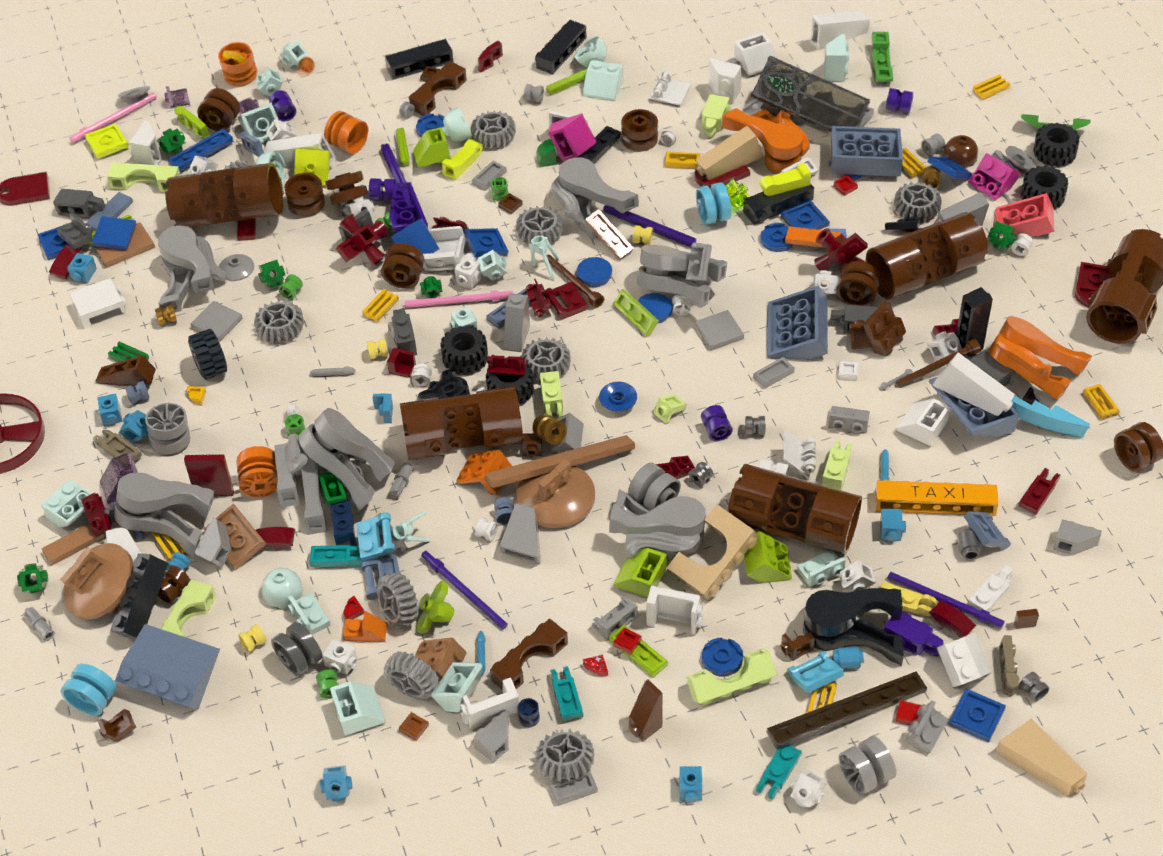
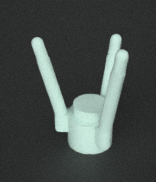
M542 235L536 236L529 244L532 267L535 266V252L542 254L551 280H554L555 278L546 256L547 248L556 260L560 258L547 237Z
M423 511L405 520V522L396 524L392 528L394 536L397 539H405L406 542H430V538L411 536L414 530L411 523L426 515L427 512Z

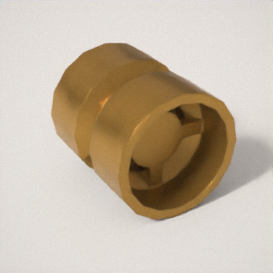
M541 414L533 421L532 430L534 435L550 444H559L566 437L567 429L565 424L548 414Z

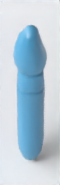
M884 449L881 454L880 481L890 479L889 453L887 449Z
M479 631L476 638L477 663H481L483 666V675L486 668V639L483 631Z

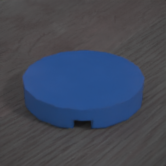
M427 114L419 118L416 125L418 135L422 137L425 131L444 127L443 119L445 116L438 114V116Z
M784 223L768 224L760 234L762 245L774 252L789 250L794 245L785 243L789 227L785 226Z
M589 257L578 264L577 278L583 284L586 283L590 287L602 286L609 282V279L612 277V266L604 258Z
M649 293L643 295L638 300L640 304L659 320L658 323L664 322L672 314L671 300L663 294Z
M715 638L704 646L702 663L705 669L714 675L729 676L735 674L741 668L743 650L732 639Z

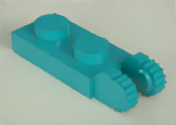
M311 546L310 567L350 565L361 567L363 562L360 559L359 546Z
M563 667L565 679L558 680V674L555 669L550 670L562 721L584 717L569 667Z
M790 745L779 748L763 773L756 792L761 793L764 791L767 783H771L773 786L769 791L768 797L774 799L799 761L802 751Z

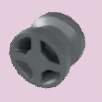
M699 462L696 465V469H692L689 472V477L694 484L701 487L706 483L707 479L713 477L714 473L708 464Z

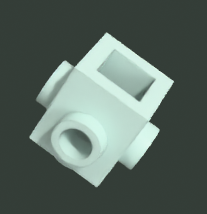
M296 41L292 45L288 43L282 48L284 51L280 54V57L289 68L294 64L297 67L304 61L302 58L308 52L299 41Z
M266 67L256 80L258 90L262 94L269 96L279 91L284 83L281 74L269 67Z
M494 250L478 258L481 273L490 280L494 281L507 274L505 258L499 256Z
M468 307L451 313V321H449L451 329H456L457 326L477 328L476 315L474 312L471 313Z

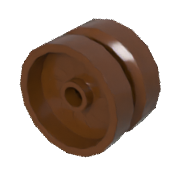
M215 88L206 94L204 100L198 106L197 114L199 119L208 128L215 131L221 129L226 131L232 125L241 108L234 95L224 89Z
M636 109L627 112L622 117L621 140L627 149L642 152L654 148L658 142V119L653 112L645 109Z
M362 171L344 173L325 181L327 190L339 189V192L330 195L332 205L369 194L366 185H354L363 181Z
M299 173L286 181L284 189L288 209L293 214L304 217L312 216L324 208L325 198L322 182L317 175Z
M393 244L386 252L381 275L392 286L404 289L412 288L420 280L421 271L425 263L424 255L419 249L410 244Z
M854 261L846 264L841 271L836 293L838 298L848 305H871L876 299L881 275L873 265L866 262Z
M1139 422L1115 435L1114 448L1121 463L1133 472H1138L1149 466V464L1152 465L1163 458L1162 439L1157 430L1147 422Z

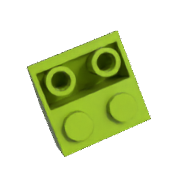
M442 127L425 131L413 149L418 167H427L437 162L442 163L446 158L451 159Z
M760 531L757 532L756 544L744 554L747 576L760 583L791 580V565L787 546Z
M649 548L637 551L632 559L627 557L613 586L648 598L651 586L657 587L667 569V554Z

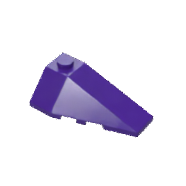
M411 182L394 183L389 215L393 230L398 233L419 219H422L428 228V223Z

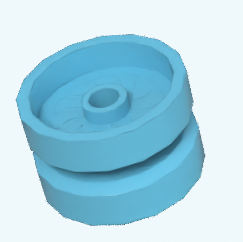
M722 182L712 184L711 188L703 186L696 189L697 208L704 225L713 224L716 222V219L719 221L730 220L731 203L727 189Z
M81 663L75 667L71 673V679L66 680L60 693L74 708L83 713L97 716L102 713L107 704L106 700L111 699L117 686L113 679L102 670L92 665Z

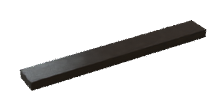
M917 671L768 727L766 732L775 748L779 749L896 704L900 700L903 701L926 692L927 687Z

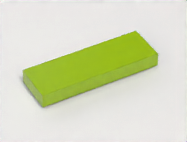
M621 289L613 305L646 336H650L659 320L627 290Z
M623 624L620 628H618L614 633H612L609 636V641L613 644V641L616 639V637L621 632L623 627L627 629L629 628ZM641 640L631 655L622 651L653 678L668 666V661L643 640Z

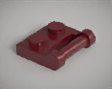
M572 281L554 289H545L546 294H543L545 299L548 298L561 320L588 310L587 302ZM557 296H559V298H560L561 301L564 303V305L566 306V308H563V307L561 306V304L559 303V301H558L557 298H556Z

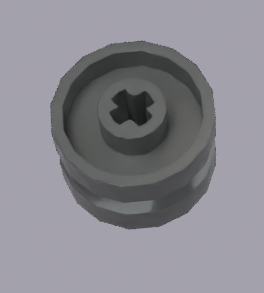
M294 622L288 626L286 634L279 633L271 639L276 655L295 676L303 674L308 669V664L314 665L323 658L318 643L299 622Z

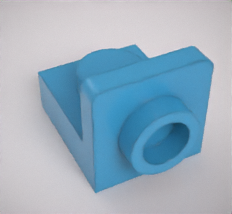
M373 394L374 408L379 409L384 423H392V394Z

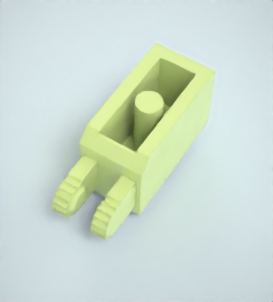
M709 95L702 112V127L705 129L706 138H712L715 136L716 131H721L722 115L731 111L729 97Z
M559 371L540 373L544 414L552 416V413H557V416L560 418L563 416V399Z
M836 441L830 451L822 478V485L842 490L849 469L852 444L848 443L846 449L843 450L840 449V441Z

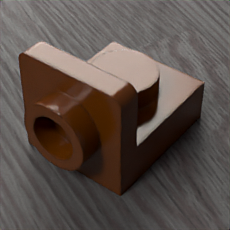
M523 433V456H542V439L538 438L534 433Z
M809 632L798 636L792 641L785 633L782 635L780 647L783 653L794 661L814 650L815 638Z

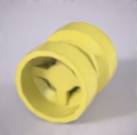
M635 225L633 243L644 242V244L651 245L653 228H642Z
M385 338L379 339L378 342H366L370 360L376 359L377 356H388Z
M257 624L250 627L249 631L238 635L241 644L247 652L254 650L256 645H262L267 642L263 631Z

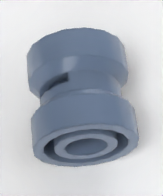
M143 381L138 382L135 386L129 385L125 387L131 404L137 403L140 399L146 400L149 398Z
M503 497L494 502V508L497 512V523L507 525L514 509L512 499Z

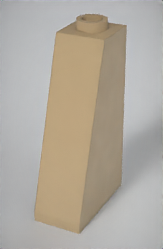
M748 126L744 127L696 159L697 171L701 176L704 175L708 180H711L762 158L763 155L756 135Z
M1032 719L999 741L996 752L1001 757L1064 795L1069 796L1074 792L1079 793L1085 787L1087 773Z

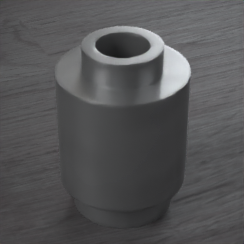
M965 529L958 534V542L961 555L966 560L977 559L981 552L979 538L971 529Z

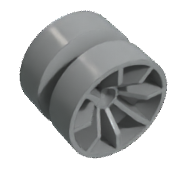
M162 403L148 411L145 420L151 447L156 452L174 454L188 446L190 443V432L186 411L183 407L175 403Z
M651 462L645 464L635 474L629 485L628 494L637 503L644 504V507L651 511L663 502L677 497L680 492L681 483L678 479L669 473H665L663 469Z
M875 736L860 742L858 748L852 746L839 754V764L846 780L860 795L875 789L877 783L882 785L896 777V766L889 750Z

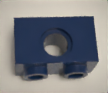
M350 501L330 503L336 545L357 546Z

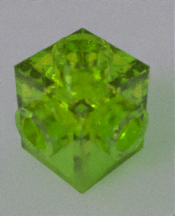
M734 179L725 185L731 206L733 205L739 209L743 206V199L750 197L747 193L749 189L743 183L739 184Z

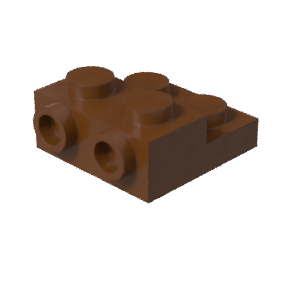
M886 301L863 324L873 352L881 355L891 354L894 345L900 343L903 340V335L906 333L902 319L895 317L890 302Z

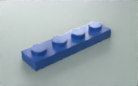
M221 129L168 159V165L178 166L181 172L190 167L195 155L208 157L234 142L233 137L227 131Z

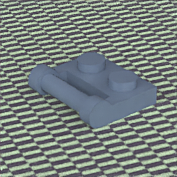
M968 511L965 514L964 518L968 522L969 528L975 532L982 545L985 547H999L1001 550H1005L1011 545L1008 538L1002 535L992 521L993 517L990 513Z
M397 555L366 560L361 563L362 571L365 572L367 599L374 600L378 598L376 593L378 589L375 587L372 570L378 568L380 579L386 574L398 573Z

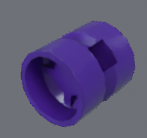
M890 88L886 109L893 111L899 109L900 112L910 113L914 92L906 90L900 92L899 89Z
M279 90L270 96L269 103H272L278 120L286 122L294 118L296 108L286 91Z
M370 178L369 199L380 201L383 198L384 201H392L393 186L396 180L384 179L382 181L380 178Z
M712 405L702 411L701 420L712 441H722L732 434L733 428L722 406Z

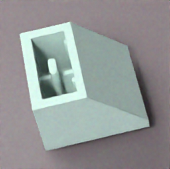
M845 34L839 35L826 44L824 79L827 81H844L845 74H848L847 62H849V52L846 51H848L849 42L845 41Z
M68 480L41 504L46 519L59 528L69 526L85 512L81 499L91 495V493L72 480Z
M350 681L330 688L344 736L386 723L373 686Z

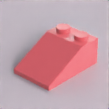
M1046 193L996 207V221L1015 227L1014 235L1021 233L1029 236L1049 234L1054 232V208Z

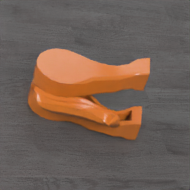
M784 105V106H786V107L792 109V107H791L790 105ZM736 108L722 115V128L740 131L746 126L750 128L764 146L765 165L773 173L779 174L783 169L801 161L802 156L810 148L807 135L791 121V112L784 108L781 109L776 117L771 116L766 109L748 115Z
M1013 316L1007 317L999 334L988 350L990 355L1000 364L1014 370L1025 380L1036 385L1056 400L1063 396L1072 380L1066 377L1051 375L1052 367L1050 364H1044L1035 355L1068 367L1071 372L1077 375L1085 370L1092 358V355L1085 352L1073 351L1061 346L1033 324Z

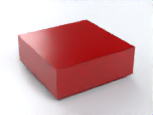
M846 175L835 181L833 187L846 196L858 189V184Z
M623 627L613 641V646L631 655L641 642L642 636Z
M900 700L895 722L910 725L914 720L918 719L917 711L921 705Z

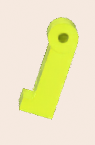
M471 139L467 140L465 145L451 159L446 158L442 162L443 175L457 180L479 157L483 149L482 144Z
M800 163L796 169L763 177L759 182V186L767 196L810 185L811 171L805 163Z

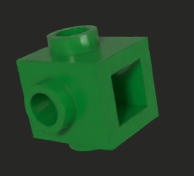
M169 128L162 132V137L157 139L165 155L171 151L176 153L182 150V145L186 143L184 134L178 128L173 131Z
M996 221L994 228L991 227L988 234L989 242L993 243L992 247L1003 250V247L1009 248L1015 241L1016 235H1014L1016 228Z
M277 259L258 265L260 269L258 276L261 283H264L265 286L270 285L271 288L281 285L280 281L284 280L283 276L286 274L283 266H279ZM271 271L274 273L273 277L270 276Z
M36 563L24 565V568L17 575L18 585L22 588V592H40L46 586V582L49 581L47 570L43 569V565L37 566ZM31 574H36L37 580H33Z

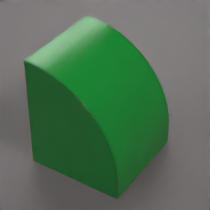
M551 139L542 142L537 148L536 157L539 167L556 165V149Z

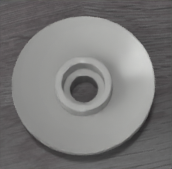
M150 86L124 91L118 94V97L131 99L132 102H136L150 90Z
M1014 146L1006 148V155L1016 169L1021 168L1029 171L1031 168H1035L1034 161L1023 150Z
M234 254L223 259L219 264V268L226 271L227 280L239 281L252 274L254 263L246 255Z

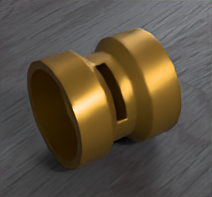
M932 165L927 166L924 169L922 184L925 182L927 186L932 185V188H938L940 186L941 170Z
M172 304L167 305L163 309H155L159 326L165 325L166 322H177Z

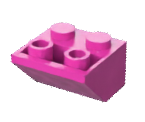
M583 113L552 123L548 132L562 161L578 157L596 143Z
M986 153L968 183L992 199L997 200L1004 192L1009 191L1013 187L1021 173L995 156Z

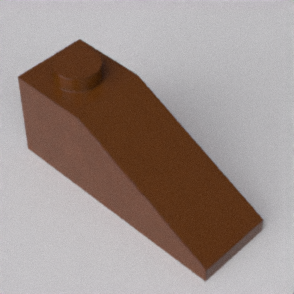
M143 355L101 367L95 381L100 384L135 386L138 382L143 381L147 385L152 382L156 368Z
M649 679L644 682L629 715L630 732L633 736H638L643 742L663 727V693Z

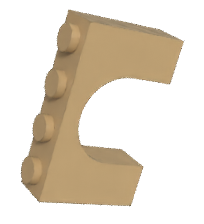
M717 504L704 520L711 529L726 539L727 550L724 557L714 565L701 566L678 552L666 567L672 575L707 600L718 593L719 586L723 581L729 579L733 568L743 561L744 554L748 549L754 547L758 538L752 528Z

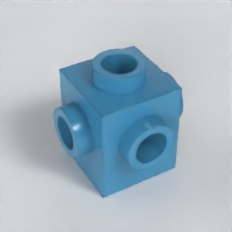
M139 410L128 413L122 420L124 424L119 433L133 444L148 435L145 420L146 414Z
M346 765L324 768L323 780H320L321 793L326 794V800H344L349 795V789H353L352 778L347 776Z

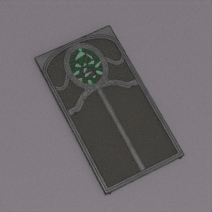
M773 56L768 57L753 92H751V97L829 132H832V126L859 127L870 104V99Z

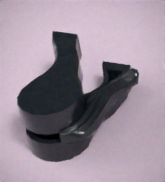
M868 588L847 593L832 590L817 591L806 601L803 635L810 632L815 638L814 648L818 650L829 651L848 646H863L874 649L883 654L889 661L902 666L904 657L902 636L889 634L877 626L859 619L865 612L873 609H880L896 619H901L903 610L901 590Z

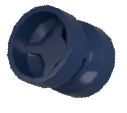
M525 698L518 704L519 722L524 727H534L540 720L539 705L532 698Z

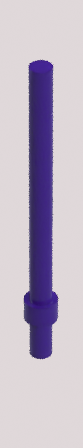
M424 551L421 554V557L430 564L431 569L436 573L439 572L502 630L508 626L506 621L445 568L444 563L440 559H435L428 551Z
M890 571L887 579L921 594L930 595L936 598L937 601L946 602L956 609L978 618L977 620L985 624L988 622L1001 629L1005 623L1004 620L990 615V612L984 609H976Z

